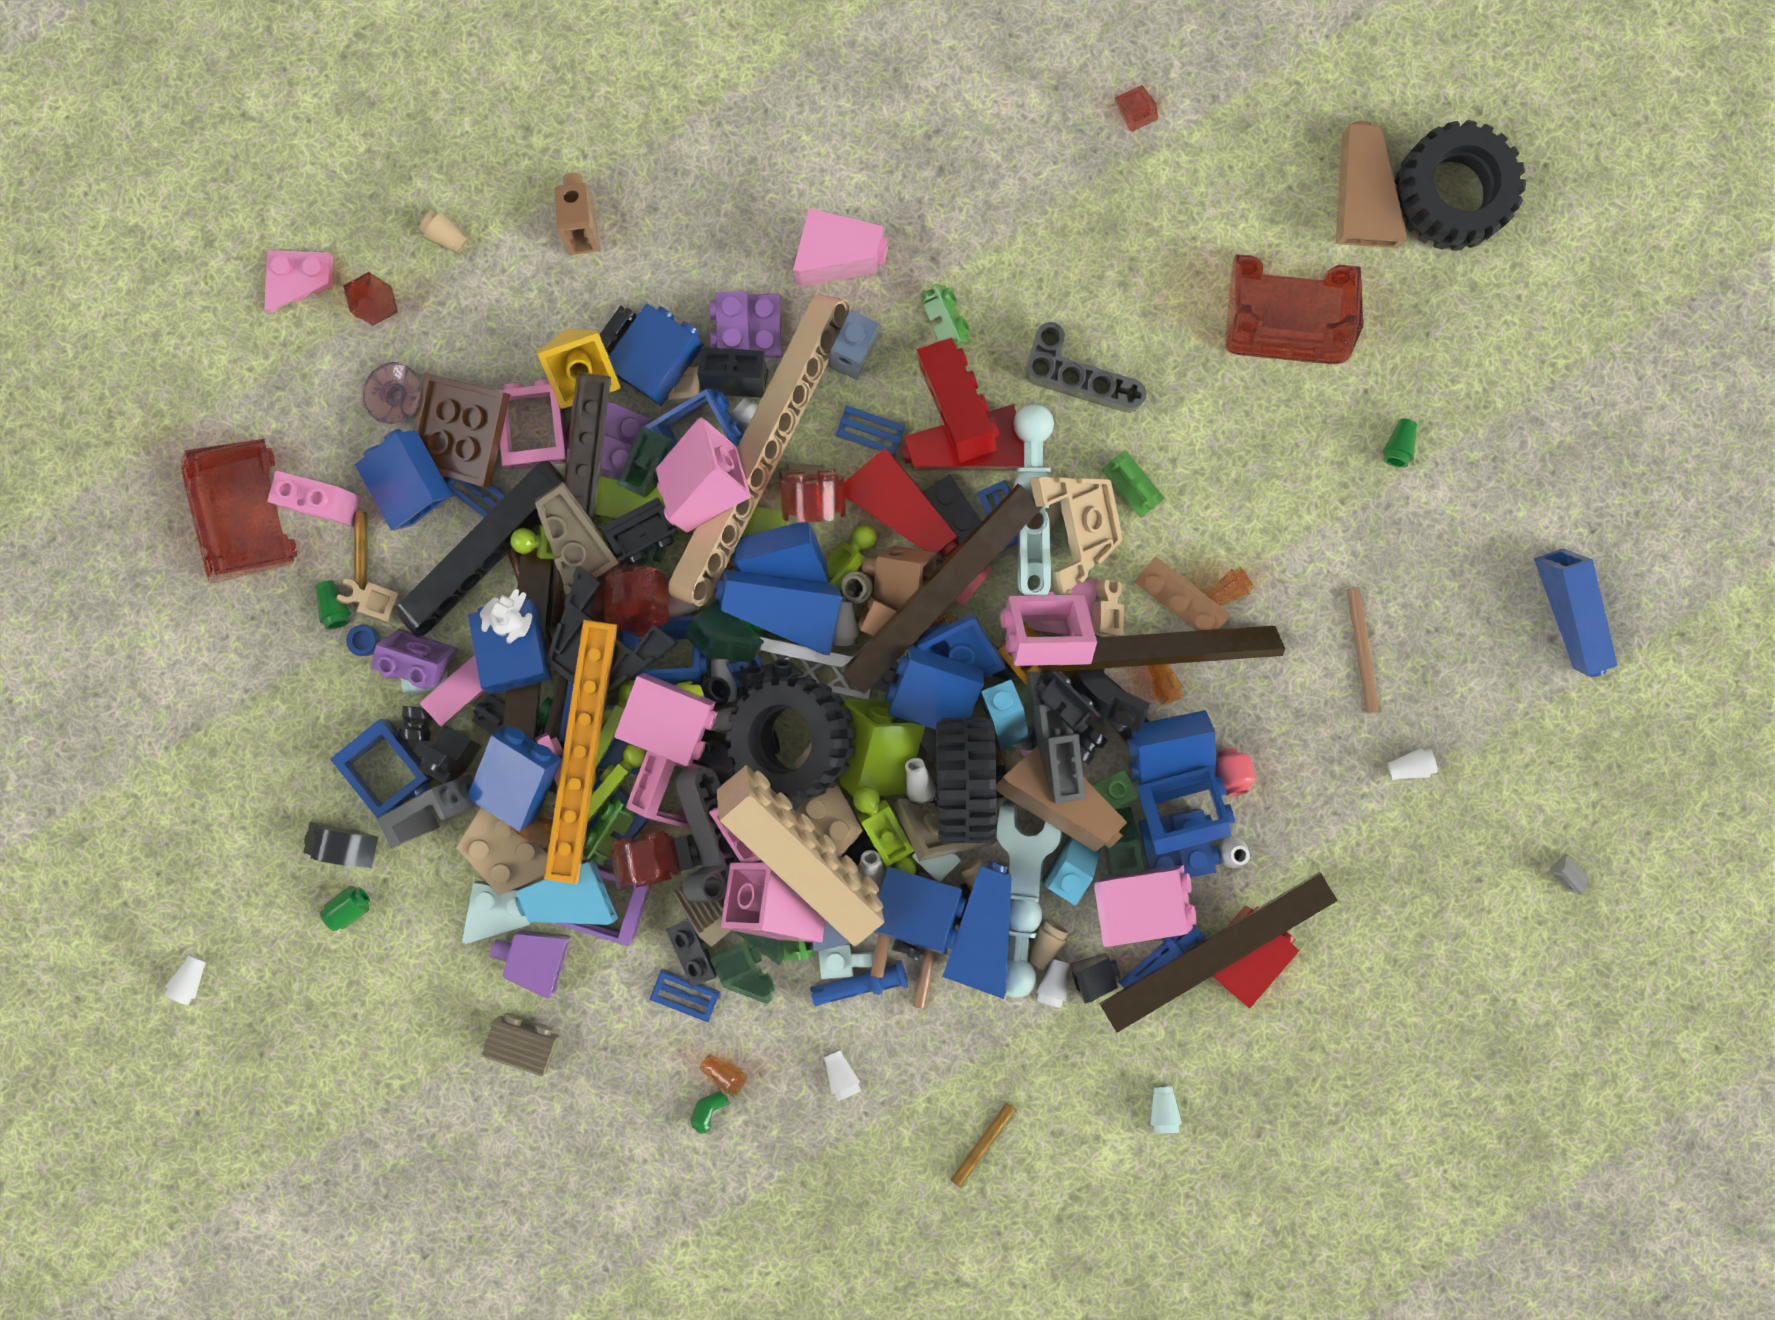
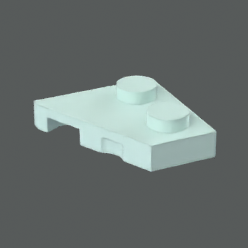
M474 882L462 943L468 944L531 925L532 922H528L526 915L522 916L516 906L515 899L518 898L516 891L519 889H513L498 895L489 884Z

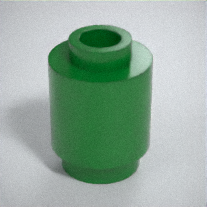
M348 886L324 905V909L320 911L321 919L332 931L345 929L369 911L368 903L370 898L362 888Z

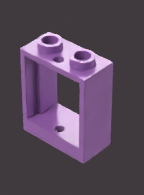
M597 865L602 878L633 887L621 930L596 924H555L629 947L634 941L652 882Z

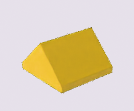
M566 328L537 351L539 360L561 409L573 405L577 372L608 375L611 377L609 393L621 389L598 330Z

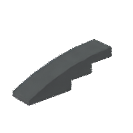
M1040 671L1026 672L1037 742L1052 801L1057 804L1086 799L1079 735L1073 733V730L1057 716L1064 705L1060 703L1056 710L1052 711L1036 696L1037 691L1034 689V686L1042 679L1040 677L1042 673Z

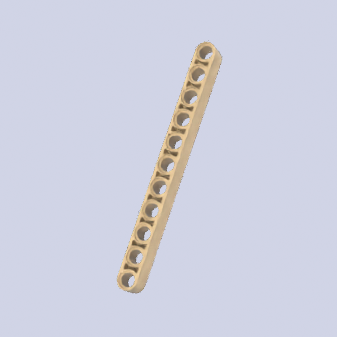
M817 295L812 299L737 447L751 497L696 528L669 582V593L673 598L697 606H703L710 599L716 587L717 579H720L830 360L831 349L851 310L847 300L824 295Z

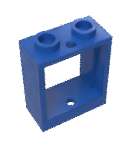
M705 389L644 426L662 461L678 443L670 427L707 404L711 406L728 440L738 447L745 432L741 424L731 416L728 410L730 408L729 401L721 391L719 392L718 389Z
M700 616L623 620V642L632 649L637 647L652 624L658 625L676 640L693 639L692 667L642 670L630 680H636L638 675L645 673L673 685L692 681L693 684L690 685H701L703 683V674H708L709 670L708 657L703 655V647L709 645L708 628H702Z
M379 719L330 758L377 819L403 805L410 797L413 796L415 798L429 790L431 787L428 783L434 779L418 769L421 759L413 752V749L404 738L398 737L399 732L389 719ZM385 738L416 778L382 804L351 764Z
M1212 766L1137 786L1156 856L1232 836L1230 824L1235 822L1234 814L1230 804L1224 805L1222 796L1226 795L1225 786L1221 776L1215 778ZM1209 790L1218 820L1164 834L1156 807L1157 803Z

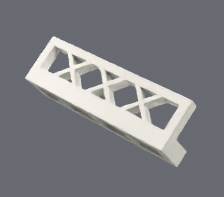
M751 635L750 650L756 649L769 652L774 660H778L775 654L787 656L785 660H791L792 658L801 659L808 671L799 677H805L810 674L813 679H816L817 683H820L813 671L822 665L832 666L838 678L826 684L832 688V692L863 699L869 698L870 689L865 695L860 691L851 690L843 679L844 676L836 668H843L853 657L830 652V656L823 655L804 646ZM806 661L818 664L810 668ZM841 680L845 688L833 685Z

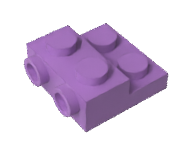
M747 291L716 292V300H710L711 320L716 319L717 329L716 332H711L710 334L711 348L761 350L765 352V358H782L780 294H748Z
M608 401L600 468H603L602 475L619 480L621 476L629 478L640 451L638 446L649 417Z
M398 629L376 644L371 669L377 670L382 676L387 678L408 680L413 686L418 688H433L443 679L445 668L455 661L458 648L423 636L415 637L411 632Z

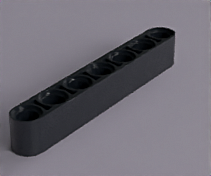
M549 461L537 464L398 604L395 609V615L415 637H421L432 630L512 549L511 536L516 530L520 528L531 530L540 521L535 505L536 499L560 483H564L562 474Z

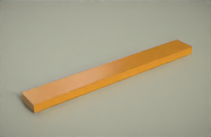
M583 620L544 879L573 884L579 882L617 625Z

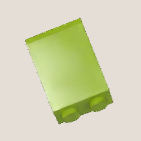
M843 699L845 703L841 707L843 710H850L853 717L849 721L850 728H856V738H851V746L856 747L854 757L847 758L846 762L850 764L848 772L844 775H838L840 778L839 784L852 797L862 787H871L877 791L879 796L885 798L906 794L905 764L910 759L917 758L925 726L889 715V702L885 701V699Z

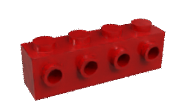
M951 337L916 349L920 371L959 461L963 462L995 451V437L999 436V430L994 417L988 419L986 412H989L983 393L978 395L975 390L978 389V384L972 370L967 372L965 366H968V362L963 348L957 349Z

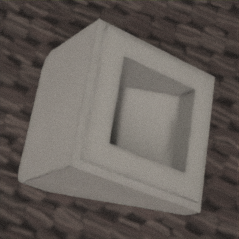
M1564 855L1550 868L1551 873L1569 892L1581 895L1586 892L1587 876L1569 855Z

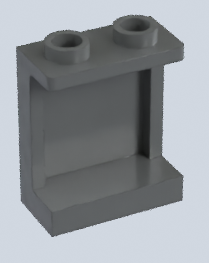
M465 775L431 788L377 819L390 847L394 848L439 828L431 811L433 809L436 810L439 818L444 820L478 806L467 799L473 783L471 775Z

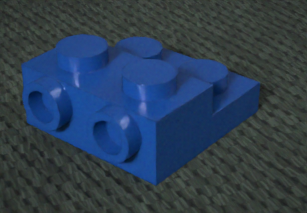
M975 612L950 625L947 621H944L926 630L918 638L917 648L983 669L984 679L1006 668L1004 659Z
M1195 809L1160 816V821L1164 834L1211 822L1212 818L1210 814L1205 815L1204 810ZM1146 819L1138 821L1147 869L1184 865V871L1189 873L1190 878L1216 873L1215 865L1220 864V856L1216 845L1211 846L1210 842L1156 856Z

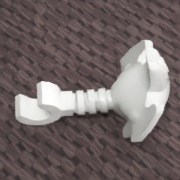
M515 589L509 598L502 595L500 601L496 597L489 601L480 612L482 619L481 630L486 632L491 625L497 635H508L507 643H512L518 637H524L530 628L532 620L531 613H527L525 617H521L519 613L526 594L522 592L519 596V590Z

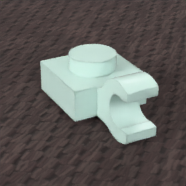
M851 943L819 951L821 979L853 977V967H872L874 951L852 953Z

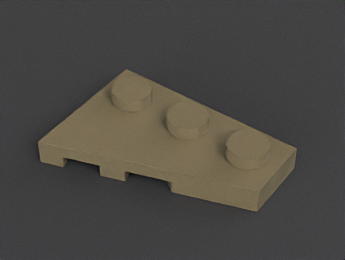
M563 482L536 499L535 505L545 535L555 557L554 561L557 570L560 572L566 596L571 591L574 582L572 577L577 566L583 567L597 578L619 563L617 559L619 557L616 556L611 546Z
M899 798L893 804L919 861L991 845L998 840L996 832L995 839L989 843L945 844L938 840L937 807L935 803L924 802L922 805L910 803L908 799Z

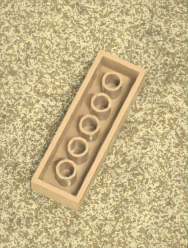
M745 765L717 789L719 821L854 947L885 923L881 910L883 904L878 898L877 892H879V888L869 876L864 878L858 872V868L851 858L846 855L842 857L836 851V846L828 836L823 835L821 837L814 830L813 823L806 815L801 814L799 816L792 809L791 802L783 793L776 794L770 788L769 781L761 772L756 771L754 773Z

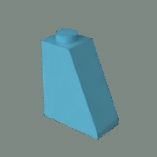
M1012 679L980 692L979 698L986 716L989 720L993 721L994 735L1000 751L1030 740L1024 709Z
M1069 837L1044 876L1042 883L1048 889L1076 906L1094 878L1101 848L1094 852L1077 840Z
M594 860L581 864L579 882L577 884L544 879L516 891L518 898L515 899L516 906L522 916L526 915L528 922L608 925L618 919Z

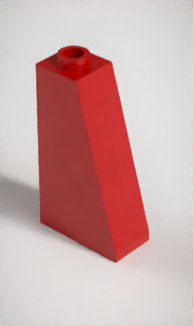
M1014 404L986 412L988 419L994 417L999 430V436L995 437V451L960 462L945 426L940 425L904 436L905 445L900 446L904 463H911L913 471H1017V468H1024V441L1019 439L1013 425L1016 415Z
M886 448L837 488L841 495L922 550L935 552L937 556L941 554L944 558L958 547L955 541L960 536L894 455Z

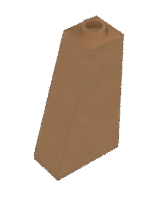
M1369 121L1353 122L1342 133L1336 244L1398 248L1406 241L1407 234L1382 127L1371 125Z
M1036 746L996 784V790L1000 794L1094 852L1104 845L1111 848L1123 836L1119 830L1127 823L1084 777L1086 799L1053 803L1039 746Z

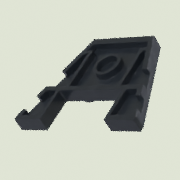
M579 566L574 571L572 577L574 582L570 593H567L564 603L566 607L561 622L557 625L545 662L572 684H574L583 620L598 622L587 614L585 610L604 585L583 567ZM652 624L635 649H632L616 636L607 695L669 652L679 642L658 625Z

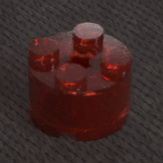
M835 468L818 469L817 474L805 475L804 470L785 472L786 478L780 480L783 520L789 521V515L797 516V522L834 520V513H839L841 518L846 516L844 476L838 475Z
M633 566V572L623 573V568L609 573L604 580L605 623L617 625V630L633 632L637 637H644L652 624L659 627L663 626L669 620L668 581H665V575L659 570L645 566Z
M663 831L644 834V840L638 842L631 841V838L612 842L613 849L609 853L617 890H626L627 885L635 884L636 888L668 881L671 880L670 873L675 877L681 876L674 838L668 836V833H663Z

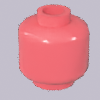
M1236 748L1220 751L1218 753L1219 758L1216 759V777H1222L1226 796L1234 797L1250 792L1251 786L1256 782L1250 756L1247 753H1238Z

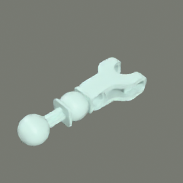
M1031 403L1020 408L1014 417L1015 433L1019 439L1024 441V468H1017V472L1020 473L1014 481L1013 488L1020 484L1034 498L1030 478L1050 477L1047 472H1051V468H1043V441L1048 439L1053 432L1054 420L1048 408L1042 404ZM1049 505L1043 507L1038 512L1042 517V523L1037 529H1030L1025 525L1018 533L1017 586L1019 591L1025 596L1047 595L1050 591L1049 517L1045 511V508H1049ZM1037 575L1040 581L1039 585L1035 589L1030 590L1027 586L1030 576Z
M1004 802L999 811L997 839L1010 856L1009 874H1012L1010 945L1005 995L1020 998L1028 995L1035 986L1036 974L1032 965L1027 962L1029 938L1036 937V929L1042 919V909L1038 902L1041 899L1045 857L1052 853L1062 842L1063 832L1045 822L1044 828L1040 833L1029 834L1024 832L1018 825V809L1016 805Z

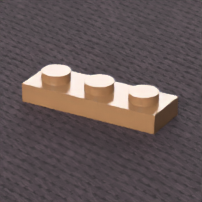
M1156 556L1135 580L1138 586L1197 631L1219 629L1230 616L1229 612Z

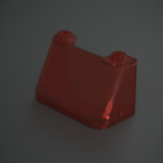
M1235 254L1231 269L1225 332V348L1228 352L1241 356L1330 365L1343 363L1350 358L1364 327L1361 267L1337 265L1327 271L1323 280L1263 274V262L1259 258L1252 255Z
M264 439L184 451L181 460V473L209 584L290 565L294 562V557H297L294 539H288L287 535L282 532L276 505L267 502L271 489L269 479L270 467L275 466V459L272 448H266Z

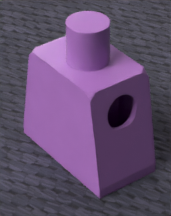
M520 930L515 933L512 943L495 939L491 948L490 958L506 962L503 978L549 999L555 994L571 936Z

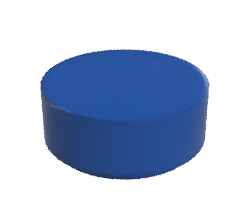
M368 625L353 627L346 638L348 649L353 654L364 657L374 654L376 644L381 641L377 630Z

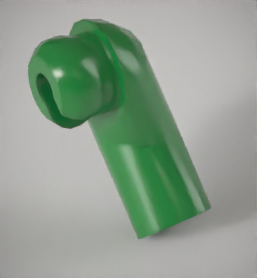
M725 1090L701 1098L696 1103L690 1121L692 1128L697 1133H707L711 1129L710 1120L713 1111L730 1104Z

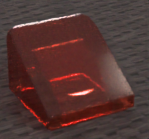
M1143 85L1115 97V102L1131 132L1158 120L1157 104Z

